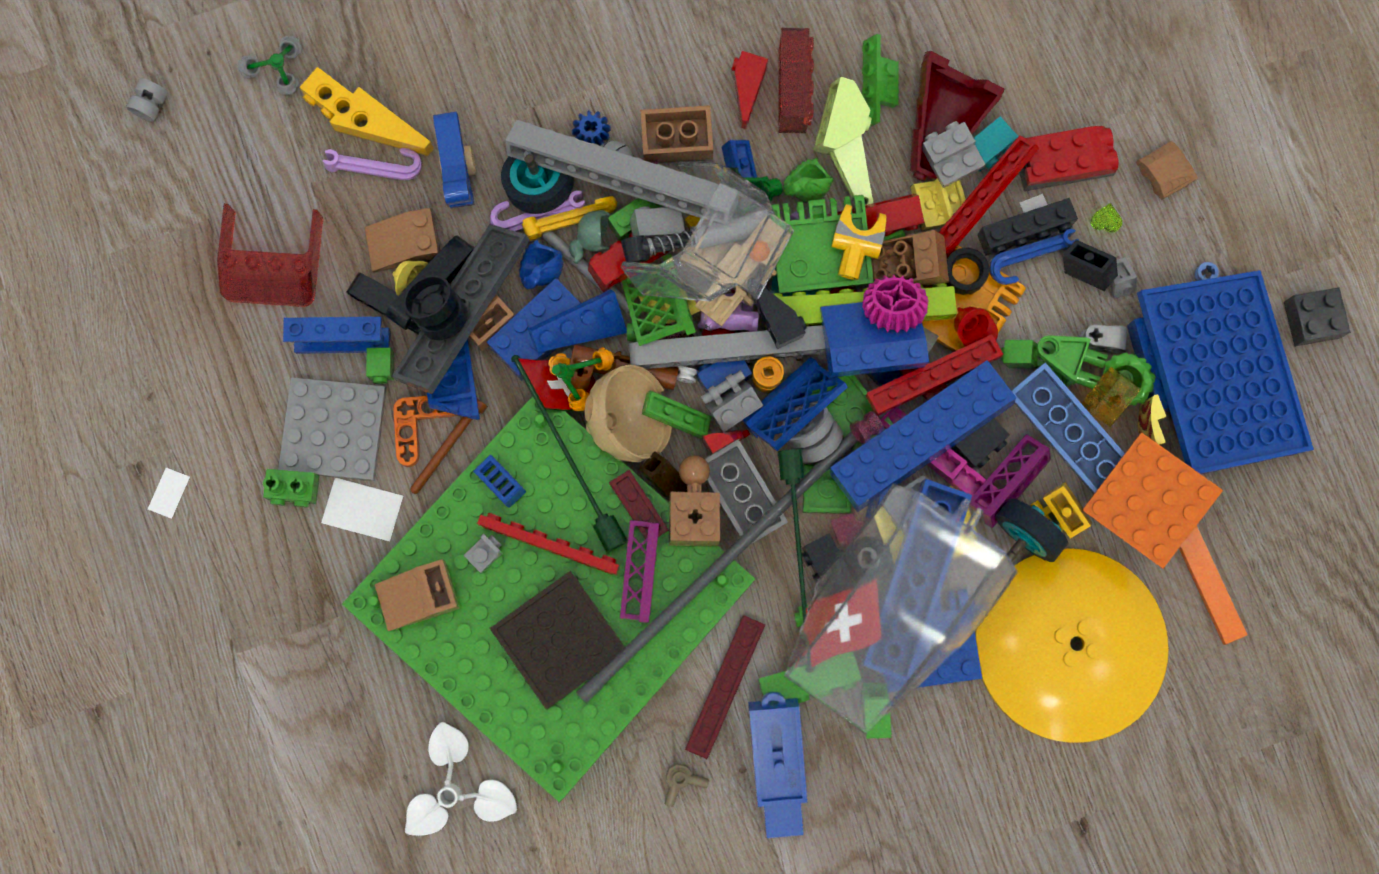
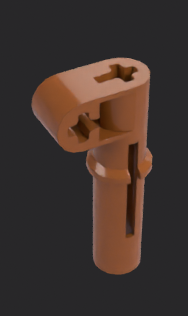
M575 344L570 365L592 360L593 353L599 349ZM621 351L612 353L614 363L607 371L603 369L598 370L595 365L579 368L583 370L582 377L577 376L578 369H576L573 378H571V383L575 389H583L586 392L590 386L593 372L605 375L618 367L630 365V357L621 355ZM678 367L646 369L659 381L663 388L674 390Z

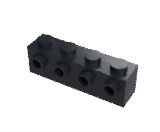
M1070 198L983 226L977 236L985 256L993 253L998 255L1007 251L1008 248L1025 246L1031 240H1043L1051 236L1052 233L1058 231L1063 233L1068 229H1072L1078 217Z

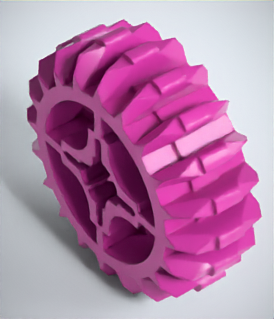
M894 274L891 278L884 275L882 280L876 278L873 284H869L863 296L862 307L865 318H869L870 324H877L878 329L884 327L887 332L890 329L895 330L896 333L900 329L907 332L909 327L915 329L918 324H922L928 311V297L926 296L925 289H921L920 283L914 284L913 278L906 280L904 275L901 278H896Z

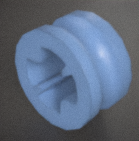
M1204 262L1197 267L1194 276L1196 281L1217 278L1219 271L1215 264ZM1205 269L1211 272V276L1208 278L1202 275V271Z

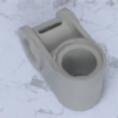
M1092 325L1079 336L1091 339L1088 346L1089 349L1109 353L1126 352L1127 328L1124 326Z

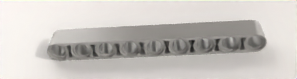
M807 327L803 338L779 349L776 348L768 330L662 339L639 346L638 342H633L628 345L630 365H637L644 369L754 360L767 356L777 358L826 353L823 327Z

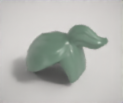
M604 210L588 212L581 218L577 227V239L569 244V251L574 258L573 262L575 264L581 261L584 249L591 252H602L609 249V246L601 245V240L606 233L608 217L611 214Z

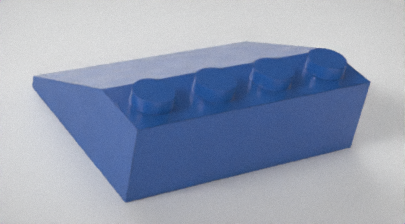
M863 302L820 307L829 378L923 368L929 363L926 336L922 324H918L915 329L909 327L907 332L902 329L898 333L891 329L887 332L886 328L878 329L877 324H870L869 318H865L862 307Z

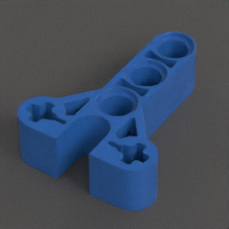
M456 111L433 115L442 169L445 202L451 209L474 205L458 113Z

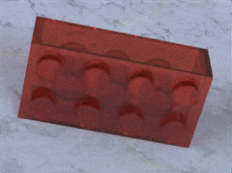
M781 28L779 41L778 133H806L807 126L812 123L814 103H811L814 92V81L811 80L814 59L811 58L814 37H809V28Z

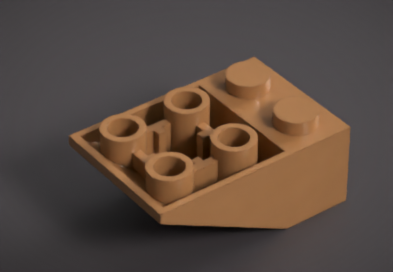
M936 230L885 240L882 243L878 259L871 258L874 281L876 278L882 280L884 275L891 278L894 274L896 278H901L903 275L906 280L913 278L914 284L920 283L924 287L949 282L945 238Z
M495 294L469 338L481 351L485 350L488 347L487 341L509 322L515 314Z
M443 559L416 567L375 584L388 632L460 609L447 564Z

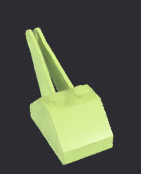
M840 77L830 84L813 151L822 154L829 153L852 199L854 195H864L865 205L873 203L862 134L868 131L872 118L869 117L870 108L855 81Z

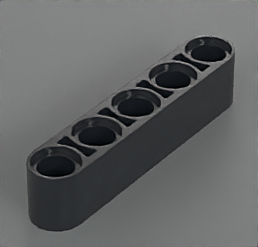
M458 235L454 236L391 303L385 316L404 330L409 329L414 321L407 314L403 305L404 296L409 287L420 278L429 275L441 276L450 284L475 247Z
M358 272L346 291L354 299L384 316L388 307L398 297L393 290ZM415 322L409 328V330L418 335L421 331Z

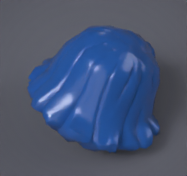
M535 240L533 244H529L525 248V253L522 256L523 259L520 261L519 277L523 287L534 289L536 286L550 284L555 278L558 279L564 263L562 252L553 247L542 245L538 240Z

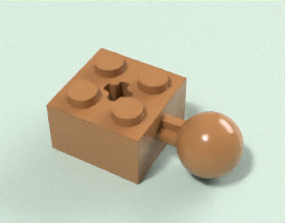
M689 456L681 462L679 467V475L681 480L687 484V492H671L669 496V546H718L720 542V493L702 492V484L707 481L710 475L709 464L700 456ZM691 515H696L699 520L697 524H694L693 520L688 518Z

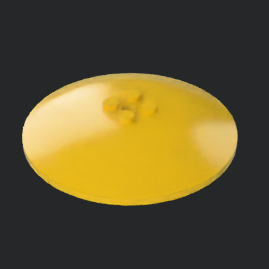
M1070 548L1064 549L1054 562H1048L1036 555L1022 560L996 581L988 592L977 619L975 637L982 681L997 706L1012 721L1043 738L1069 743L1090 742L1122 731L1140 718L1149 708L1162 685L1166 673L1168 636L1166 625L1156 600L1145 584L1132 571L1110 557L1096 552ZM1073 637H1078L1082 641V648L1079 651L1073 650L1070 646V641Z

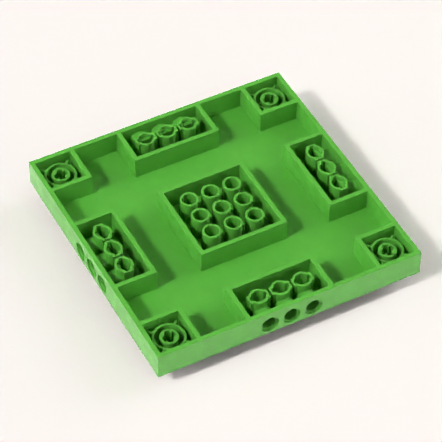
M532 396L342 605L560 803L750 587L755 578L734 560L606 682L603 688L590 701L585 703L576 694L584 685L582 684L546 710L494 636L490 627L571 571L626 647L725 551L719 546H669L668 531L658 538L649 623L620 618L628 542L606 553L593 528L598 515ZM546 410L602 514L608 513L609 516H615L627 540L630 520L632 518L609 484L610 481L627 470L631 471L669 530V502L625 463L602 451L593 441L591 434L566 411ZM490 454L526 490V493L510 508L473 472ZM493 465L483 475L486 477L496 468V466ZM500 472L491 481V483L493 484L502 475V473ZM507 479L498 488V490L500 491L509 482V480ZM488 513L497 515L502 518L501 522L510 525L511 521L525 526V531L533 533L534 530L548 534L547 539L555 542L557 538L570 542L569 547L579 550L580 546L594 551L592 555L602 558L603 555L616 559L615 564L620 566L617 576L611 575L480 527L477 524L480 514L486 517ZM635 526L634 537L641 544L645 538L638 527ZM485 534L489 538L492 535L502 545L498 549L503 554L481 574L466 559L464 554L481 539L480 536ZM634 540L632 550L638 546ZM647 542L644 545H642V547L645 550L647 547ZM639 548L632 554L631 560L639 568L645 563L646 555ZM443 559L447 564L460 609L388 632L375 584L416 567ZM632 565L630 567V574L635 571ZM643 567L642 569H640V572H641L643 575H644V567ZM638 573L629 578V586L634 592H637L643 586V579ZM629 589L627 599L633 595ZM642 591L639 594H637L640 599L642 596ZM635 597L627 603L626 613L640 615L641 604Z

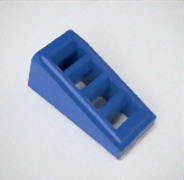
M491 454L473 471L508 508L526 493V490ZM495 465L496 468L485 477L483 474ZM501 472L502 475L492 484L491 481ZM508 479L509 482L499 491L498 488Z

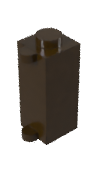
M654 451L650 456L651 458L647 459L639 468L668 501L671 492H687V484L681 480L679 472L667 459Z

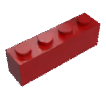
M915 193L865 205L868 230L876 224L879 213L886 214L885 236H889L901 228H904L905 231L919 228L918 224L924 223L920 198ZM843 211L837 212V215H841Z
M619 240L612 244L607 252L603 254L599 252L591 257L588 271L604 293L665 254L663 252L656 253V256H650L647 261L626 265L622 244Z

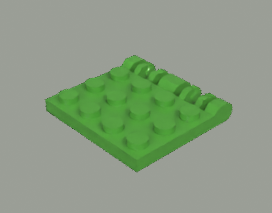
M854 195L855 213L852 214V209L850 213L852 215V223L857 229L866 231L868 228L864 195ZM850 196L844 197V207L846 204L851 205ZM829 198L831 216L826 214L825 199L809 200V219H805L803 201L797 202L796 205L799 220L791 221L790 207L788 203H783L784 221L782 222L779 204L769 205L770 220L791 236L775 257L779 293L786 294L873 284L871 257L868 256L864 257L859 280H851L838 275L844 250L831 247L835 229L841 216L837 215V201L835 198Z

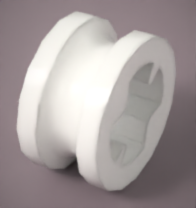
M678 366L679 374L676 380L685 383H696L694 375L698 373L696 369Z

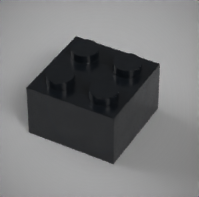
M1340 287L1297 294L1284 301L1294 347L1336 340L1351 333Z

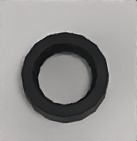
M969 247L960 248L952 252L947 258L949 282L945 284H947V287L954 286L955 293L961 295L973 294L980 290L988 279V261L978 250ZM967 258L978 265L980 273L974 283L965 285L955 280L952 274V267L957 260Z

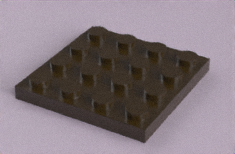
M571 571L490 627L494 636L546 710L599 673L625 648Z

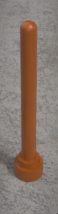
M477 399L479 414H483L488 406ZM461 418L411 486L410 491L413 494L419 493L470 424L471 418Z

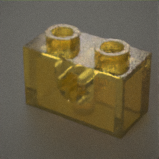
M1110 367L1101 376L1100 381L1093 390L1086 395L1085 400L1081 404L1092 416L1111 427L1141 389L1132 380Z

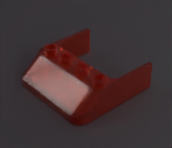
M224 203L217 257L219 289L222 297L229 302L309 306L314 301L323 226V217L317 209H313L309 249L304 254L231 250L236 212L229 204Z

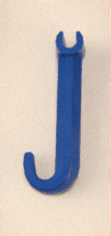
M1068 229L1061 235L999 253L990 262V275L999 284L1010 285L1016 283L1019 280L1017 276L1003 277L1000 274V269L1061 249L1068 250L1075 242V240L1071 241L1068 239L1075 230Z

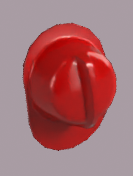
M971 306L964 309L961 307L957 308L958 314L954 319V328L965 347L991 334L995 340L997 339V326L985 309Z

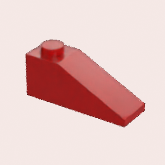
M745 51L741 52L740 58L735 57L732 71H735L734 83L741 128L746 129L768 65L767 58Z

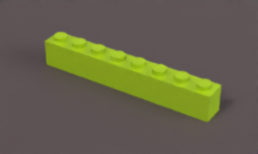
M940 283L933 285V288H924L921 285V289H925L926 296L928 297V311L923 321L953 319L957 315L954 286L947 287V284ZM867 288L863 289V292H853V289H844L834 294L824 290L816 292V295H806V292H796L792 296L784 297L781 293H775L774 295L792 308L798 317L801 316L806 327L822 326L820 307L863 302V296Z

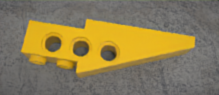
M319 67L299 87L304 94L302 98L311 106L316 104L320 107V112L330 120L331 126L337 132L400 149L407 148L429 156L434 150L431 141L360 87L354 93H351ZM325 94H332L329 99H322ZM350 107L346 113H340L342 108ZM360 121H368L365 126L358 127Z

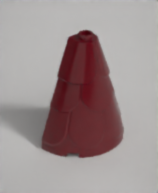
M933 51L925 52L921 64L918 98L916 100L915 129L912 130L910 171L913 173L912 177L921 181H926V178H937L922 151V144L925 142L924 138L933 132H937L938 135L945 132V127L955 121L958 124L965 122L969 131L973 134L980 126L982 120L1001 99L1005 88L987 79H973L948 66L950 60Z

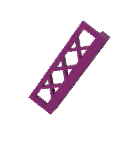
M1026 434L973 495L969 507L983 515L985 524L993 528L998 523L995 516L1010 498L1018 499L1051 460L1050 448ZM1027 443L1037 449L1033 454L1022 456V449ZM1021 462L1022 467L1019 471L1008 473L1007 467L1010 463ZM1006 479L1007 485L1003 489L993 490L992 484L996 480ZM981 497H992V502L986 509L977 504Z
M630 520L620 618L639 620V622L646 623L650 621L660 523ZM635 526L649 527L648 538L641 544L634 537ZM634 540L638 546L632 550ZM647 542V547L645 550L642 547V545H644ZM640 548L646 557L645 563L637 568L632 562L631 557ZM632 565L635 571L630 574V567ZM643 567L644 575L640 572V569H642ZM638 573L643 579V586L637 592H634L629 586V578ZM629 589L633 595L627 599ZM642 591V596L640 599L637 594H639ZM634 597L641 604L640 615L626 613V605Z

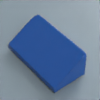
M729 140L722 146L727 174L730 167H737L738 173L742 177L757 178L749 140ZM741 183L739 188L747 187L749 183Z

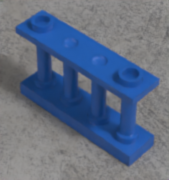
M381 317L284 318L283 342H294V352L296 354L367 353V348H390V328H381Z

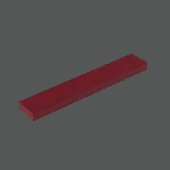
M743 615L685 750L708 759L765 624Z

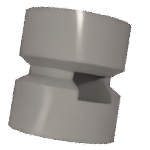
M140 78L134 89L136 95L130 97L126 109L142 119L154 122L159 112L157 106L163 104L168 92L160 85Z

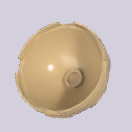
M637 365L618 367L598 379L587 397L585 404L586 430L591 434L596 445L615 459L631 462L647 460L651 458L650 456L654 451L658 454L661 453L670 439L671 426L642 415L646 393L651 390L661 395V392L664 391L659 381L648 370Z

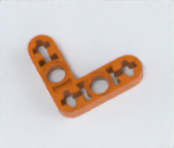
M427 396L401 398L394 404L396 457L399 463L405 467H412L419 461L417 420L458 416L444 411L439 413L440 410L436 409L432 413H424L422 406L428 401ZM415 402H418L417 409L419 414L417 415L415 410H408L407 415L399 411L405 403L408 407L412 408L416 407ZM405 426H409L413 430L412 436L408 439H403L400 436V431ZM414 442V445H409V451L414 454V457H410V461L407 462L405 458H402V455L406 454V447L400 444Z

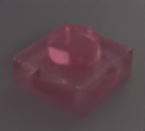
M854 513L830 521L838 544L862 535Z

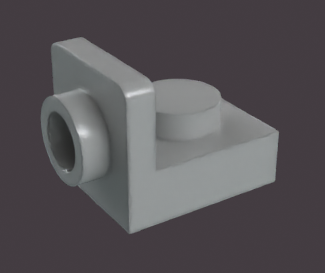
M1126 258L1118 259V276L1111 283L1113 287L1112 296L1114 298L1128 296L1135 292L1137 276Z
M485 534L480 536L481 539L464 554L466 559L481 574L503 554L498 549L502 545L492 535L489 538Z

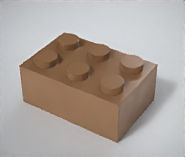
M710 105L640 110L644 161L661 163L713 159Z

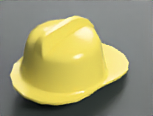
M408 260L399 264L392 274L394 276L397 296L428 265L427 262Z

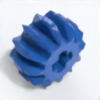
M588 110L587 116L580 113L578 115L579 120L573 121L575 128L571 131L572 135L576 136L577 139L600 146L604 143L603 140L610 139L608 132L611 131V126L607 124L608 119L606 116L600 118L599 111L592 115L591 111Z

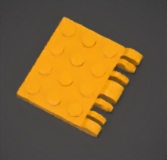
M958 245V246L955 248L954 251H956V250H958V249H960V248H962V247H960V246ZM959 259L952 267L953 277L961 284H972L979 277V267L971 259ZM989 271L988 279L980 290L968 295L955 293L956 310L958 307L964 309L969 306L985 309L995 322L999 333L1006 322L1002 315L1008 317L1012 311L1007 306L998 302V298L1001 296L1004 300L1016 305L1019 301L1017 297L1023 295L1026 287L1018 281L1010 285L999 284L992 278ZM1000 271L1001 276L1009 277L1008 275ZM955 317L947 320L922 321L924 328L939 336L936 341L951 351L955 352L965 347L954 328Z

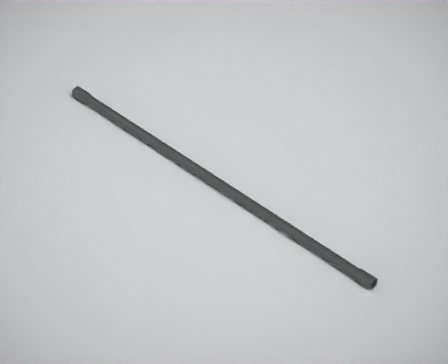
M873 410L842 439L840 445L832 454L819 461L805 475V478L800 480V484H795L797 499L889 411L876 416ZM791 489L596 676L588 680L576 694L585 703L590 701L603 688L606 682L792 505Z

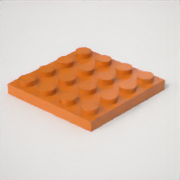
M1141 432L1082 511L1164 569L1223 490Z

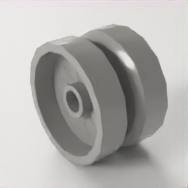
M818 401L810 403L809 408L814 407ZM800 405L794 411L801 410L803 405ZM826 407L787 443L792 449H802L803 462L813 463L825 459L837 449L843 438V431ZM801 417L792 419V423H796Z

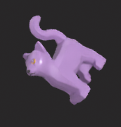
M730 293V294H725V295H726V296H733L735 293ZM692 295L695 302L698 303L699 300H696L694 295ZM741 301L722 327L701 311L698 328H704L708 331L723 328L730 331L748 330L753 332L757 331L759 313L753 311V305L750 307Z

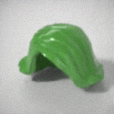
M818 158L807 159L806 162L803 161L801 165H798L786 177L783 193L788 196H794L803 202L822 199L830 190L833 177L819 164Z
M1122 353L1119 356L1113 355L1111 360L1105 363L1101 386L1106 393L1114 394L1126 405L1135 406L1137 403H1145L1149 393L1153 392L1155 374L1151 372L1152 366L1146 363L1145 358L1137 357L1136 354L1128 355V353Z

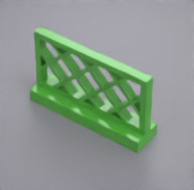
M671 254L662 257L664 263L634 273L622 281L639 346L685 330L687 335L696 332L678 269ZM663 273L658 280L651 279L654 275ZM640 282L636 289L628 286L631 283ZM647 284L653 285L649 292L642 291ZM660 288L667 289L662 296L656 294ZM638 296L645 297L640 304L634 303ZM651 299L658 301L653 308L647 306ZM664 303L671 305L667 311L660 310ZM642 311L649 313L644 320L638 318ZM655 315L662 317L658 324L651 322ZM669 319L677 321L674 325L664 326ZM646 327L653 329L651 333L644 336L641 335Z

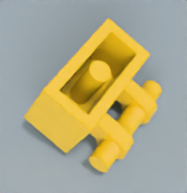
M1066 482L1044 495L1043 499L1047 506L1043 507L1039 500L1030 504L1031 507L1034 505L1041 509L1045 514L1044 516L1050 521L1052 520L1048 514L1052 512L1059 522L1057 525L1062 531L1066 532L1070 539L1089 528L1092 524L1091 519L1087 513L1082 511L1083 507Z

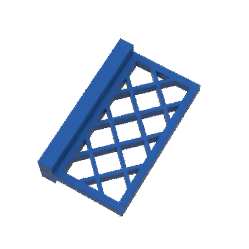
M810 357L761 401L763 404L761 408L742 421L753 436L759 437L778 451L847 389L848 386L838 377L829 378V372L819 366L815 359ZM837 385L833 390L827 391V387ZM821 389L819 394L812 395V391ZM818 401L814 407L809 408L810 403ZM803 405L801 410L794 411L795 406ZM801 417L796 423H792V419ZM785 421V425L777 427V422ZM783 433L781 437L774 441L776 434Z

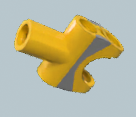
M846 204L837 223L831 247L844 250L838 275L851 280H859L864 257L868 256L875 259L879 257L885 236L886 214L879 213L876 224L871 229L866 231L859 230L852 223V215L850 214L852 206Z

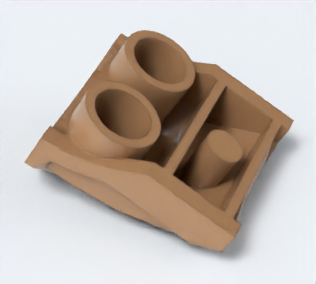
M1173 141L1168 142L1135 162L1137 166L1140 165L1141 174L1150 180L1154 193L1161 200L1198 179L1193 167Z

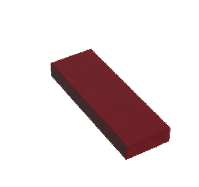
M630 470L609 482L632 520L660 523L658 538L669 531ZM637 526L643 537L647 539L649 527Z

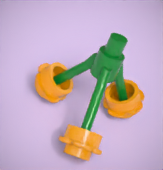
M604 347L599 348L598 351L593 353L592 360L570 365L571 359L567 358L563 353H558L549 359L550 372L558 378H562L571 391L568 401L569 407L574 411L585 410L589 393L583 389H575L571 383V378H573L576 369L595 365L598 370L603 369L607 371L614 363V357L612 352Z

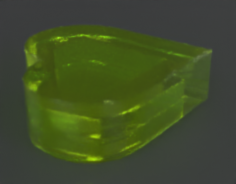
M1111 203L1091 217V225L1096 230L1105 229L1107 232L1114 233L1123 224L1121 216Z

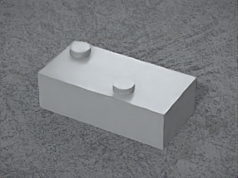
M738 439L705 460L710 467L707 483L713 493H720V504L741 537L776 504V501ZM784 514L777 518L751 544L788 523Z

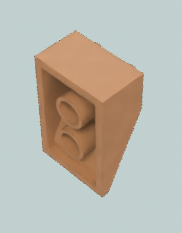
M430 208L405 212L365 227L372 272L395 269L399 264L408 260L428 263L440 252L435 219Z

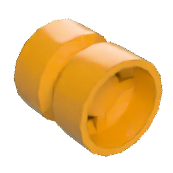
M771 356L759 359L755 363L752 372L754 387L764 393L772 392L781 384L784 375L783 365L778 359Z

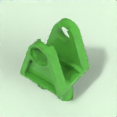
M1048 335L1039 340L1036 348L1037 355L1043 360H1038L1037 368L1046 363L1067 388L1077 383L1094 391L1098 386L1097 381L1100 380V376L1080 370L1084 361L1103 369L1106 363L1104 360H1107L1108 355L1089 349L1088 346L1091 339L1087 337Z

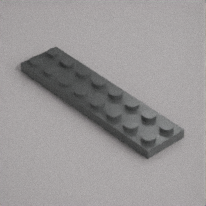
M489 224L451 283V287L467 307L468 315L464 326L454 336L444 340H432L420 331L392 375L396 381L433 394L530 241L526 234Z

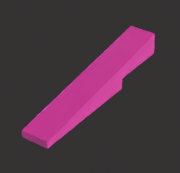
M895 407L878 423L887 429L891 426L884 421L887 416L894 424L907 414L898 407ZM949 449L927 464L955 489L971 494L972 497L986 481L984 477L967 465L965 459L952 449ZM992 484L993 490H997L998 488ZM981 497L977 504L986 509L991 504L992 497Z

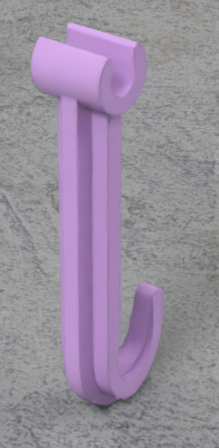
M401 148L400 154L414 160L411 166L338 155L332 149L325 151L328 160H323L324 166L329 172L345 170L398 180H411L420 173L422 168L419 155L407 148Z
M574 191L563 204L552 211L540 214L524 213L511 219L500 221L497 217L498 214L510 206L509 202L505 201L493 208L490 222L492 225L518 232L524 230L522 220L525 218L536 217L537 220L586 206L584 200L576 203L577 200L583 199L581 191Z

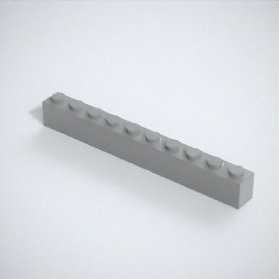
M516 120L505 140L507 156L525 161V156L531 154L538 166L724 226L728 225L737 206L738 190L732 189L729 186L716 184L707 179H701L688 175L685 172L669 169L663 165L622 154L619 151L588 143L572 136H566L550 129H544L528 122Z

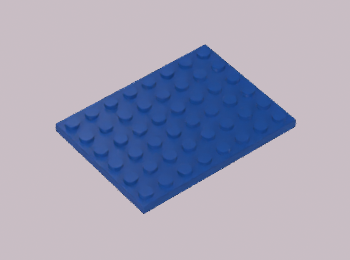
M1261 270L1145 289L1137 292L1184 462L1200 474L1314 450Z

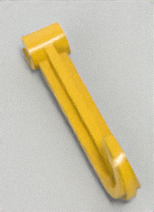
M614 196L600 198L594 201L595 204L537 220L536 217H528L522 220V226L529 240H536L542 236V233L578 224L581 218L588 212L604 210L609 214L612 213L617 207L616 198Z

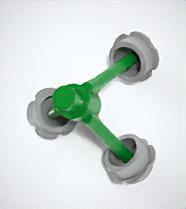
M284 36L280 40L279 45L281 53L273 54L270 59L260 62L254 57L245 55L238 62V69L245 78H254L260 72V67L268 65L272 69L278 70L280 76L277 78V90L281 94L290 95L299 87V81L292 74L285 73L283 58L297 57V54H300L302 51V46L296 37Z

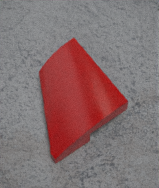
M748 429L711 433L703 436L702 443L713 455L738 439L741 441L749 436L750 433Z

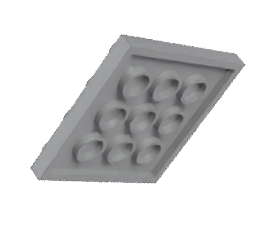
M291 377L278 470L313 472L319 476L375 481L387 388L385 386Z

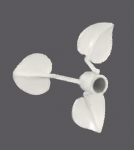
M441 722L434 729L428 746L429 756L435 765L443 766L447 763L449 765L445 786L438 793V803L436 798L430 794H420L412 799L407 809L406 834L422 836L441 830L449 817L447 810L443 807H452L458 800L463 801L468 798H477L474 802L475 813L482 820L489 822L499 821L517 811L514 795L500 781L485 780L479 786V793L464 795L461 794V790L456 784L451 783L453 762H460L466 757L469 743L466 736L460 730L445 722Z

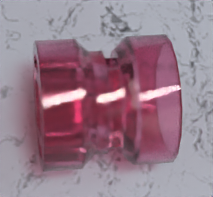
M869 411L863 415L861 421L856 420L850 424V430L861 444H865L871 440L872 435H878L884 431V426L879 417L874 412Z

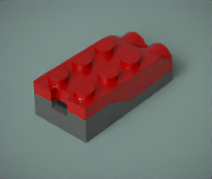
M1091 126L1026 138L1037 144L1039 149L1020 171L1024 192L1114 176L1119 166L1117 152L1113 148L1111 129L1104 126Z

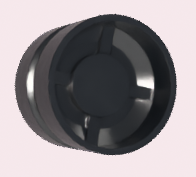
M429 275L420 278L409 287L404 296L403 305L405 311L420 330L432 340H444L454 336L462 329L467 320L468 311L466 305L448 281L441 276Z

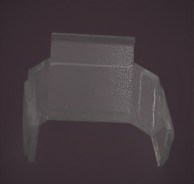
M680 161L677 165L679 171L719 184L685 248L659 265L623 262L621 268L643 295L712 301L732 288L739 286L750 293L754 299H759L794 230L789 224L774 215L775 212L767 194L723 164Z

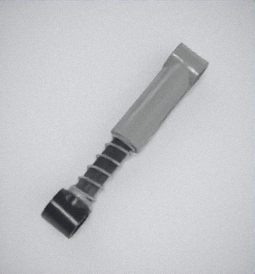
M768 211L730 219L727 226L713 222L692 226L689 232L673 233L672 236L665 234L661 238L655 236L654 239L640 235L623 239L621 244L626 265L647 261L650 256H656V253L660 252L665 254V251L672 250L674 252L675 249L681 248L683 250L685 247H694L695 250L747 240L764 217L769 219Z

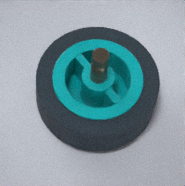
M531 154L525 156V161L508 156L502 167L501 182L509 200L516 208L527 213L540 214L556 209L567 200L573 189L574 177L538 166Z
M1010 498L995 516L1001 528L1016 541L1004 558L1012 563L1016 556L1025 548L1043 560L1054 562L1068 545L1067 538L1061 532L1062 529L1046 518L1044 512L1034 505L1031 507L1014 498Z

